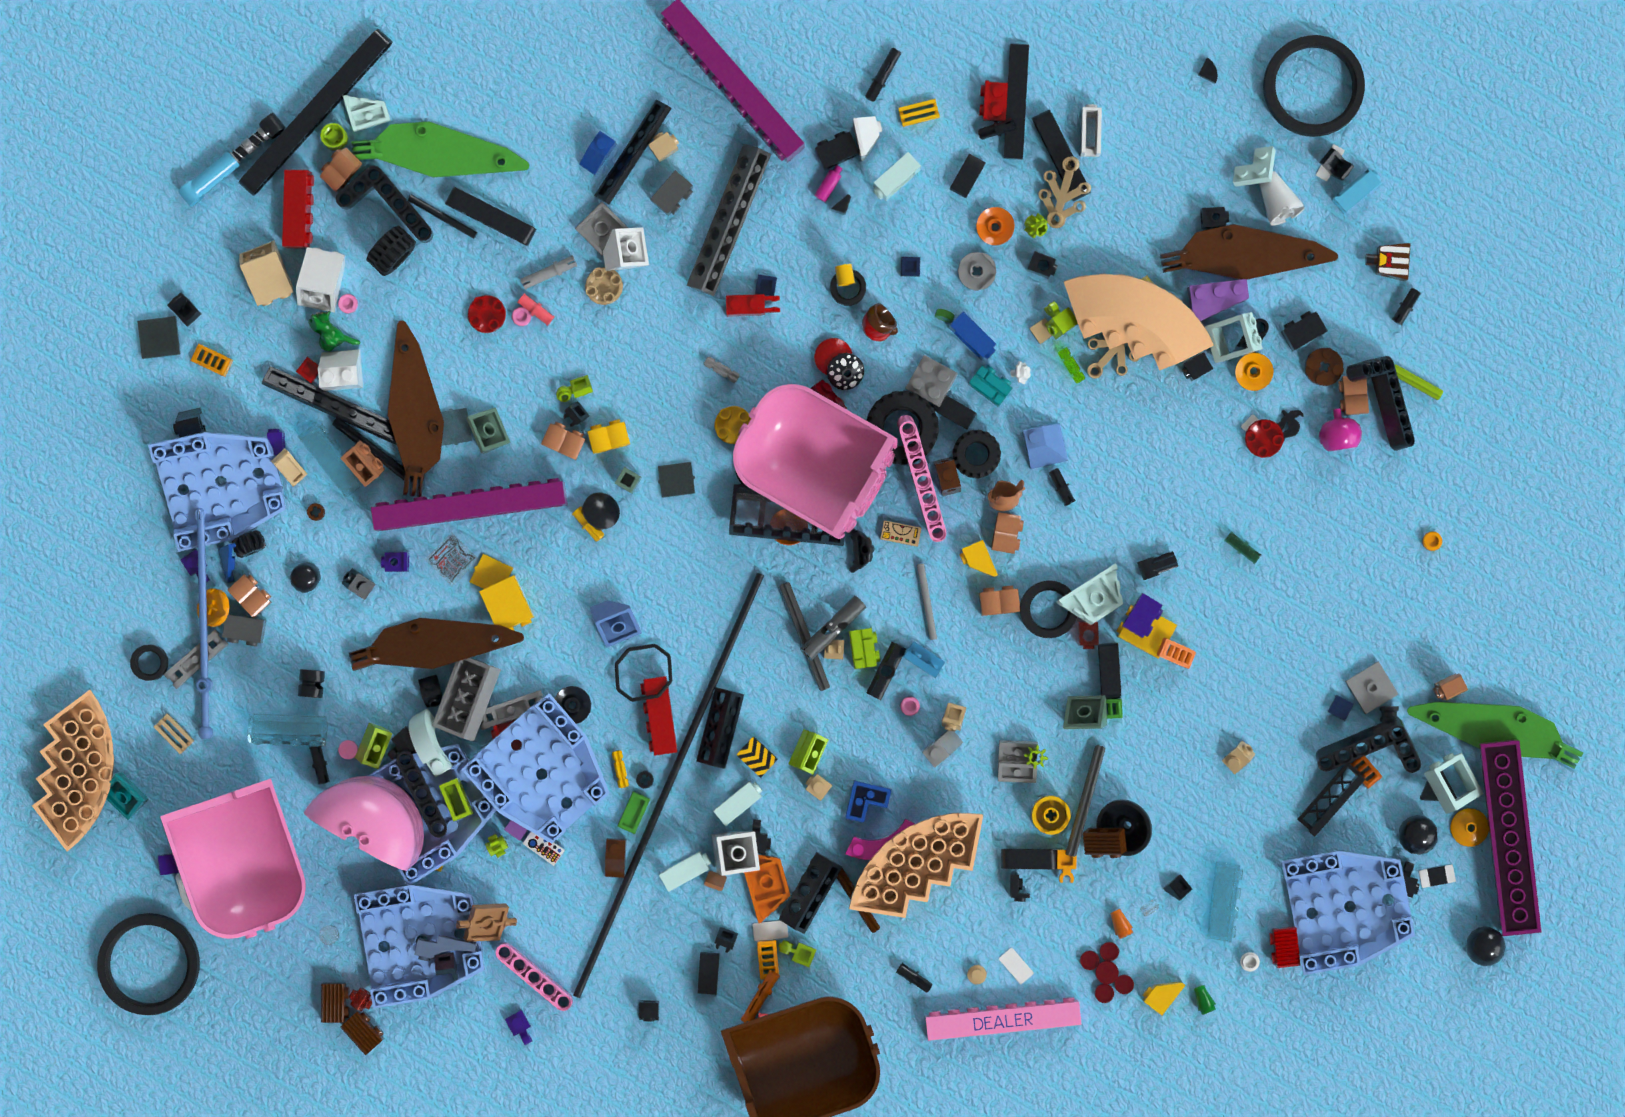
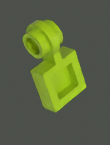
M588 375L571 380V386L559 387L556 391V396L561 402H567L572 394L577 398L592 393L593 389Z
M783 940L778 945L780 952L787 955L790 952L794 953L792 961L810 967L816 953L815 948L798 942L795 949L793 948V943Z

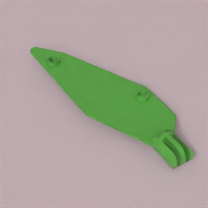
M429 121L390 124L375 140L351 142L353 146L352 153L359 160L379 159L433 178L525 171L529 169V163L505 147ZM503 160L505 163L504 165H499L498 162Z
M1431 702L1410 706L1407 709L1410 716L1479 749V743L1518 739L1520 741L1521 757L1554 759L1573 769L1576 767L1575 763L1579 762V757L1583 755L1582 751L1562 742L1554 722L1521 706ZM1433 715L1439 716L1437 719L1432 718Z

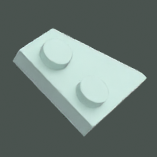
M343 96L354 132L391 121L384 101Z

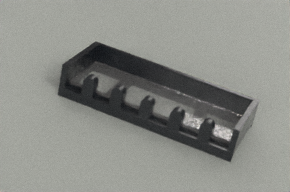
M744 483L734 484L729 535L844 546L845 536L837 539L752 490Z

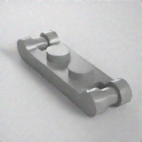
M214 630L207 636L208 662L228 645L225 640L219 637L220 634L217 630ZM211 641H214L217 645L214 649L209 645ZM200 643L164 674L167 679L174 683L173 686L176 689L182 686L200 669ZM178 670L183 674L180 678L175 674Z
M541 690L486 708L480 725L481 730L518 718L531 707L528 700L534 699L536 703L541 699L543 695ZM492 713L494 720L489 721L487 714Z

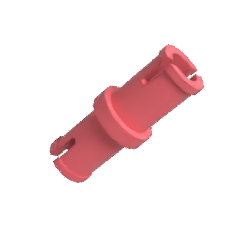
M525 293L517 302L527 309L531 316H536L547 326L555 317L541 307V303H536Z

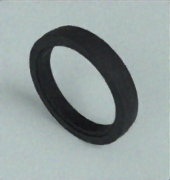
M1303 36L1282 46L1270 60L1264 75V98L1272 116L1287 130L1302 136H1324L1340 130L1357 114L1364 97V73L1355 54L1343 43L1327 36ZM1306 48H1320L1337 55L1347 66L1352 79V95L1348 106L1340 116L1322 124H1307L1294 119L1283 109L1276 94V76L1281 64L1291 54Z
M153 913L134 915L118 923L105 937L97 960L98 977L107 996L120 1008L139 1015L162 1014L180 1005L192 992L200 970L199 951L188 930L172 918ZM152 925L166 929L180 941L185 950L187 958L185 979L175 994L161 1002L142 1003L129 998L117 987L112 977L110 961L114 946L123 934L138 926Z

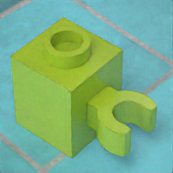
M1053 301L1044 308L1045 312L1052 318L1045 325L1055 340L1078 324L1075 315L1069 307L1060 312L1057 303Z

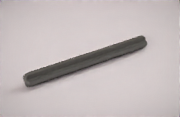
M789 582L781 584L779 588L803 646L811 636ZM817 655L812 661L807 658L819 690L824 691L830 688L819 656Z
M1096 745L1094 748L1066 850V855L1075 857L1077 855L1105 753V747Z

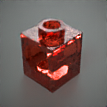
M1078 622V646L1083 645V649H1094V645H1099L1098 622L1092 625L1087 622ZM1086 630L1093 632L1094 636L1091 641H1086L1083 638V633Z

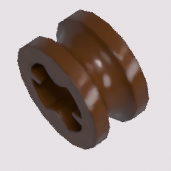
M314 503L308 507L307 515L311 520L319 521L325 516V509L322 505ZM314 507L321 509V513L318 514L319 517L315 518V515L312 516L311 512L314 511Z

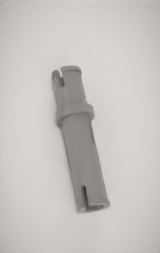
M573 255L559 262L555 261L551 266L520 278L522 284L528 282L523 285L524 289L526 290L556 275L560 276L563 272L577 267Z

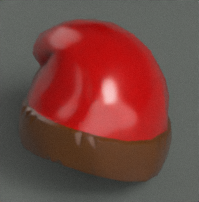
M881 303L870 307L862 319L863 332L873 341H885L890 335L898 333L895 318Z

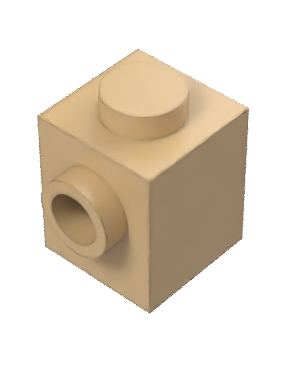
M660 132L653 137L654 141L648 144L659 162H662L679 150L677 147L679 144L678 140L673 134L669 135L668 132L664 134Z
M818 774L815 777L811 775L805 783L807 785L805 790L820 801L832 787L831 783Z

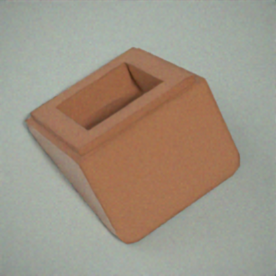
M709 871L704 884L707 887L722 891L727 877Z

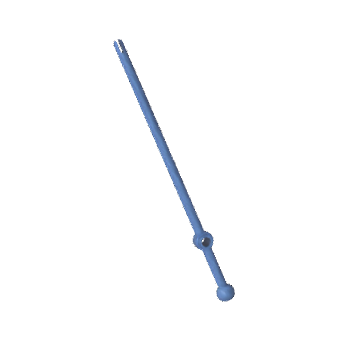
M198 509L197 540L201 678L196 682V687L201 692L202 727L199 728L198 735L201 739H210L213 736V729L209 727V691L213 688V682L208 678L205 512L203 509L201 510L200 519V509Z

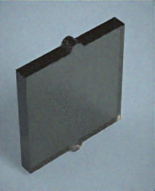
M467 408L449 409V411L441 412L444 420L442 446L458 445L459 443L472 441L470 426L466 419L468 417Z
M691 462L658 466L660 479L658 483L661 486L662 498L695 493V476H693Z

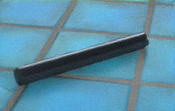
M338 418L333 421L332 425L353 442L357 443L361 440L362 443L368 445L375 458H378L384 466L404 480L405 470L402 465L346 422Z

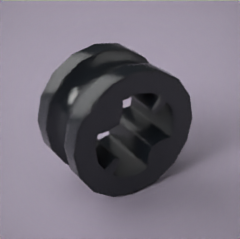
M643 771L637 775L636 782L643 789L649 788L654 782V777L650 772ZM643 774H646V777H650L648 785L640 783Z

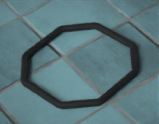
M657 644L626 649L615 662L616 690L632 702L660 697L672 683L670 654ZM655 647L667 656L669 681L658 694L632 698L620 689L618 665L630 651Z

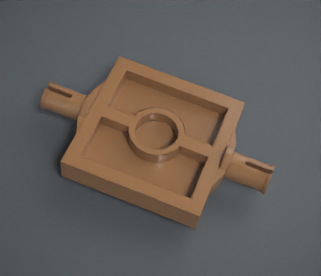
M506 903L472 905L469 918L464 921L457 920L456 927L457 929L466 928L463 937L466 942L494 941L501 939L502 932L506 926H516L517 919L507 918L509 906Z

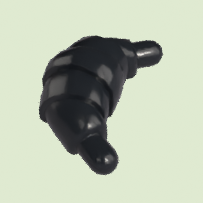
M853 528L848 533L853 540L854 561L849 567L851 573L862 569L871 562L875 550L871 538Z

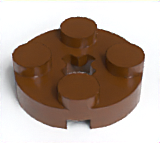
M1331 348L1316 349L1309 354L1305 362L1307 378L1319 386H1330L1336 383L1344 372L1341 356ZM1321 362L1324 364L1328 363V372L1319 370Z

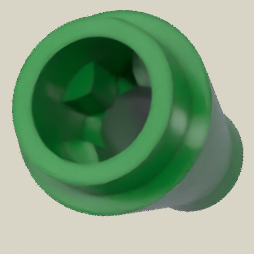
M1205 985L1195 988L1198 1011H1201V1014L1204 1015L1216 1010V1003L1206 990Z

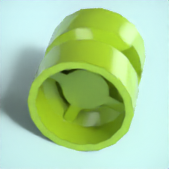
M330 123L321 130V141L327 148L336 151L346 147L348 134L342 126Z

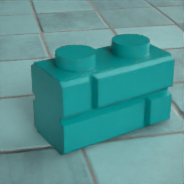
M982 365L968 385L999 407L1013 389L1010 386L1011 382L1003 376L1001 379L996 376V371L989 365L986 367Z

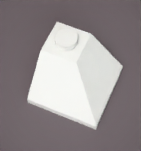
M875 116L853 119L861 161L866 159L879 139V132H882L881 123L876 121Z
M643 228L612 230L603 250L606 271L649 265Z

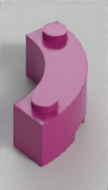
M904 819L896 831L881 839L867 840L853 836L845 854L858 859L871 860L886 842L915 823Z

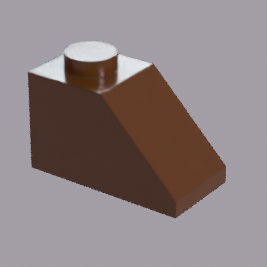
M606 839L605 877H625L627 839Z

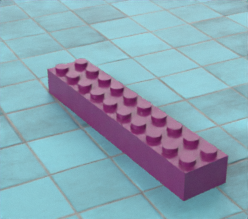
M675 0L661 12L663 26L669 32L671 30L674 32L675 40L681 46L685 45L687 47V53L693 60L697 59L700 62L699 67L706 75L710 73L714 85L718 89L723 88L725 91L724 96L731 104L733 102L736 103L737 111L743 118L746 116L749 118L750 126L756 133L760 131L763 134L762 140L768 147L772 145L775 148V155L781 161L785 160L788 163L805 148L801 138L681 0Z
M559 478L547 479V483L541 484L540 481L528 482V486H522L520 483L510 484L507 489L495 486L490 487V491L484 492V489L471 490V494L459 491L453 492L452 496L446 497L444 494L433 495V499L428 500L424 496L413 498V502H408L406 499L395 500V504L391 505L387 502L375 503L376 507H371L374 530L386 531L567 506L568 503L565 482L560 481Z
M1513 739L1479 743L1501 935L1512 936L1542 933L1520 741Z

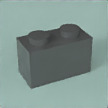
M675 170L650 200L666 215L669 216L671 213L674 215L681 207L679 203L683 199L687 200L692 195L693 191L691 189L693 185Z
M228 615L224 622L222 637L227 638V642L238 643L239 640L246 641V645L257 646L258 643H263L266 620Z

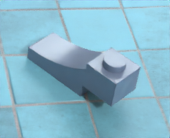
M443 935L438 936L437 942L419 938L414 955H418L420 960L430 961V958L434 959V955L446 951L462 950L475 952L477 943L466 942L465 940Z

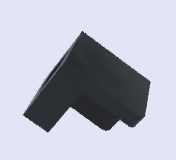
M454 952L434 955L436 975L452 973L453 980L457 981V964Z

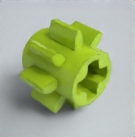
M1039 213L1036 217L1031 215L1025 220L1024 225L1026 228L1024 231L1032 238H1035L1036 235L1041 237L1047 232L1048 221Z
M1038 744L1035 749L1029 746V754H1024L1025 757L1029 758L1026 764L1032 763L1034 769L1039 764L1044 767L1043 760H1048L1047 756H1043L1046 749L1040 750ZM1034 752H1035L1036 754H1039V753H1040V756H1039V757H1040V760H1038V761H1037L1036 759L1032 760V758H1033V755H1032V754H1033Z
M494 834L487 838L489 842L485 843V846L491 857L496 854L497 858L506 854L505 849L509 847L503 835L498 837L497 834Z

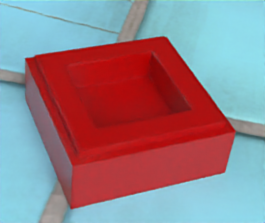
M306 357L296 372L312 384L318 376L319 365L309 357Z

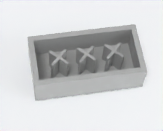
M473 658L456 662L432 726L460 738L474 741L501 669Z

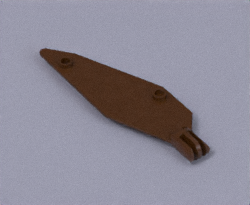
M1232 224L1196 232L1182 250L1160 254V258L1174 257L1161 261L1162 266L1179 264L1163 268V273L1187 268L1242 280L1336 261L1338 254L1312 240ZM1312 253L1313 258L1308 260L1307 255Z
M399 321L396 329L387 416L405 470L403 495L408 493L409 479L411 478L409 495L414 497L417 488V497H422L424 474L440 460L444 420L420 345L406 322ZM401 346H406L407 351H403Z
M418 618L383 629L371 646L349 652L352 671L375 664L435 669L520 643L524 640V635L501 625Z

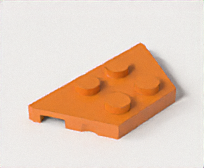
M758 854L760 870L744 872L758 923H761L791 895L781 859Z

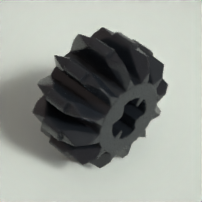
M256 530L240 535L231 542L236 544L233 550L237 557L240 558L258 553L266 546L261 532Z

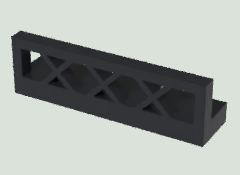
M715 687L697 762L723 769L726 768L744 694ZM725 693L724 701L720 704V694ZM719 712V720L715 722V714ZM714 731L715 736L714 739L711 741L709 738L710 733ZM709 749V759L705 760V752Z
M1350 763L1345 764L1297 820L1307 827L1309 832L1315 837L1366 780L1365 776ZM1347 768L1356 774L1352 780L1343 781V773ZM1333 784L1342 785V791L1339 795L1330 794V788ZM1329 798V806L1326 809H1318L1317 802L1320 799ZM1308 813H1316L1317 820L1312 825L1303 819Z

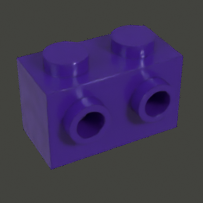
M1141 593L1122 627L1140 638L1148 637L1153 629V626H1151L1154 619L1158 620L1163 613L1161 609L1163 605L1146 594Z

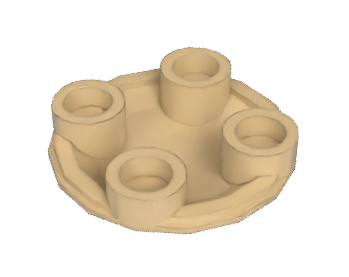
M605 267L595 268L586 279V294L597 304H612L622 293V278L615 270L606 271Z

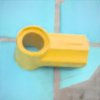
M852 264L835 266L838 286H849L855 283Z

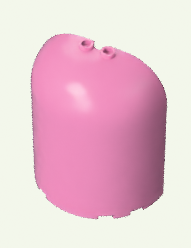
M797 384L776 387L760 400L757 407L752 408L749 413L751 418L749 424L744 423L739 430L740 435L733 451L736 473L741 481L752 490L835 538L841 539L845 536V531L849 533L856 526L857 517L864 516L878 494L887 476L886 467L889 468L894 460L893 448H897V438L808 387Z
M357 776L343 780L320 793L304 811V814L309 819L341 839L345 840L349 836L356 837L359 841V849L398 869L407 871L417 862L421 854L424 842V829L420 811L411 796L404 789L387 779L375 776Z
M271 779L160 816L193 915L199 925L208 933L226 939L242 936L248 939L257 936L256 931L264 929V932L276 929V924L286 921L297 912L305 896V877Z

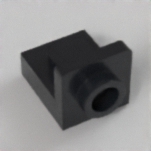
M1011 874L1010 897L1014 898V901L1026 902V898H1030V893H1019V890H1022L1023 878H1019V874Z

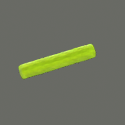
M1395 364L1398 379L1436 400L1441 398L1443 390Z

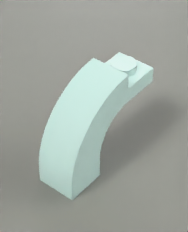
M427 708L410 719L409 733L420 760L423 764L426 763L434 776L437 777L451 769L453 765L437 741L435 727L432 726L435 718Z

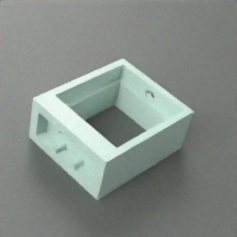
M907 152L874 182V194L880 200L883 198L887 201L920 171L921 165Z
M1252 312L1204 326L1214 344L1210 348L1215 363L1224 362L1263 349L1261 345L1262 340L1256 328V319L1253 317ZM1240 321L1248 348L1229 354L1222 326Z
M1462 753L1446 755L1443 757V762L1433 763L1429 766L1430 770L1424 773L1446 814L1460 809L1484 794ZM1452 764L1468 791L1454 799L1440 771Z
M749 781L713 812L727 826L762 797L760 793L763 790L756 782L752 784Z
M699 851L661 872L659 876L669 892L708 871L711 861L707 853L702 854Z

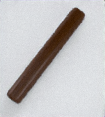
M842 868L836 878L851 900L855 887ZM858 911L872 933L880 929L872 913Z

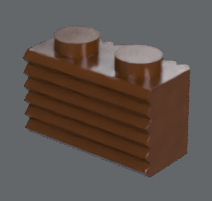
M1088 828L1083 832L1085 855H1091L1092 858H1100L1103 855H1110V858H1119L1127 851L1124 828Z
M346 983L321 984V1023H344L346 1018H349L350 1010L349 1006H346V999H349L350 989L346 987Z
M358 1010L340 1028L367 1055L385 1038L382 1036L384 1034L377 1025L374 1027L369 1022L371 1020L369 1015L364 1011L361 1013Z

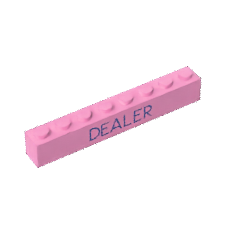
M1074 997L1063 998V1002H1055V999L1044 1000V1004H1036V1001L1025 1002V1006H1017V1003L1005 1004L1006 1008H998V1005L986 1006V1010H979V1007L967 1008V1012H960L959 1009L948 1010L947 1014L933 1011L929 1012L928 1016H925L927 1039L930 1041L1082 1025L1079 1001L1075 1000Z

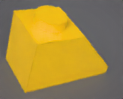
M983 540L961 549L962 553L959 555L963 564H967L968 567L992 577L998 575Z
M1179 981L1156 984L1152 988L1149 986L1142 995L1144 996L1143 1001L1160 1015H1163L1185 987V984Z

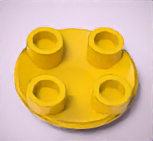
M729 406L722 409L715 419L714 426L717 436L728 444H735L740 435L739 430L744 423L748 425L751 420L749 413L738 406Z

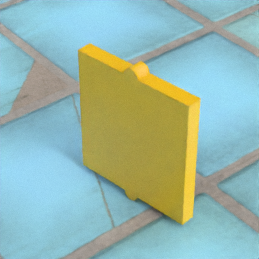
M483 554L478 565L474 567L475 571L470 583L485 589L509 578L513 568Z

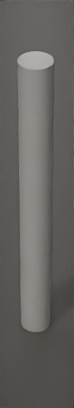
M918 564L917 571L929 639L934 640L937 639L925 566L924 564Z

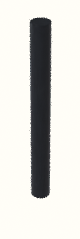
M412 194L408 198L409 202L473 239L476 237L478 232Z

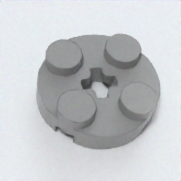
M969 253L959 264V279L968 289L974 291L984 290L995 279V262L985 253ZM973 267H976V268L981 267V268H982V270H981V274H982V275H981V276H978V275H975V276H974V275L972 274V273L974 272V270H973L972 268H973Z

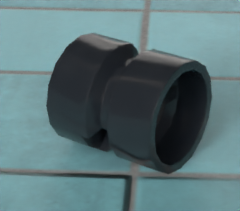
M300 669L299 680L302 684L298 686V696L323 698L321 683L324 682L325 671Z

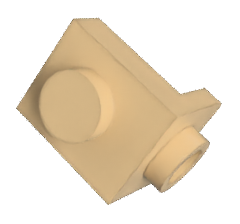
M948 703L942 719V726L949 731H960L966 707Z
M1241 741L1235 749L1223 758L1222 762L1236 774L1252 760L1255 753L1249 744Z

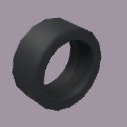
M853 270V274L859 283V292L850 299L839 295L836 274L833 276L830 283V292L837 303L844 306H852L858 304L863 299L866 293V282L864 277L856 270Z
M143 645L132 653L130 667L133 674L139 679L145 681L157 680L167 671L168 657L165 651L158 646ZM148 651L156 653L160 658L161 665L153 674L143 673L138 666L139 657Z

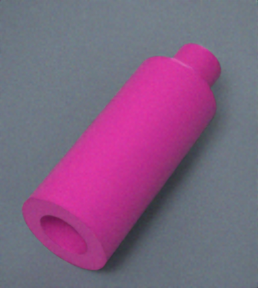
M836 165L833 170L830 169L814 194L816 198L826 203L842 177L839 174L843 168Z

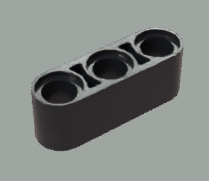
M1118 643L1098 644L1101 696L1105 695L1106 699L1121 698Z
M1001 849V868L1057 869V850Z

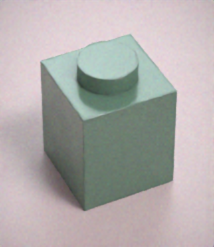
M624 467L615 484L633 494L642 477Z

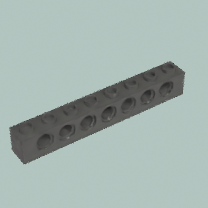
M743 144L686 286L711 296L715 295L770 159V153L758 147Z

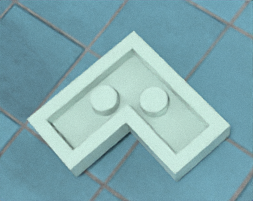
M1273 146L1256 148L1253 164L1235 167L1233 177L1235 187L1271 182L1276 151Z

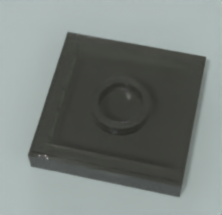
M176 316L137 321L142 359L181 355Z

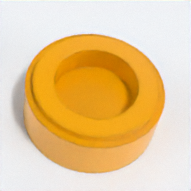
M1428 532L1423 536L1422 544L1425 549L1435 551L1441 547L1442 537L1437 532Z

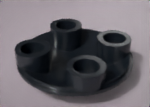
M605 493L591 494L584 501L581 509L587 522L596 530L608 529L614 526L620 516L617 502L613 497Z

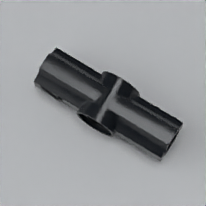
M891 642L866 692L867 694L879 700L882 699L906 648ZM885 665L890 666L892 669V673L887 677L881 674V668Z

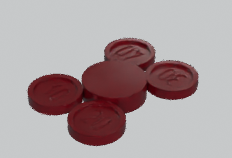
M1106 942L1100 947V955L1106 961L1099 963V956L1093 951H1086L1080 957L1082 967L1086 970L1095 969L1097 979L1103 983L1095 989V997L1101 1003H1108L1114 997V990L1108 984L1115 982V989L1121 994H1128L1134 988L1132 978L1128 975L1118 976V968L1111 962L1119 955V948L1113 942Z

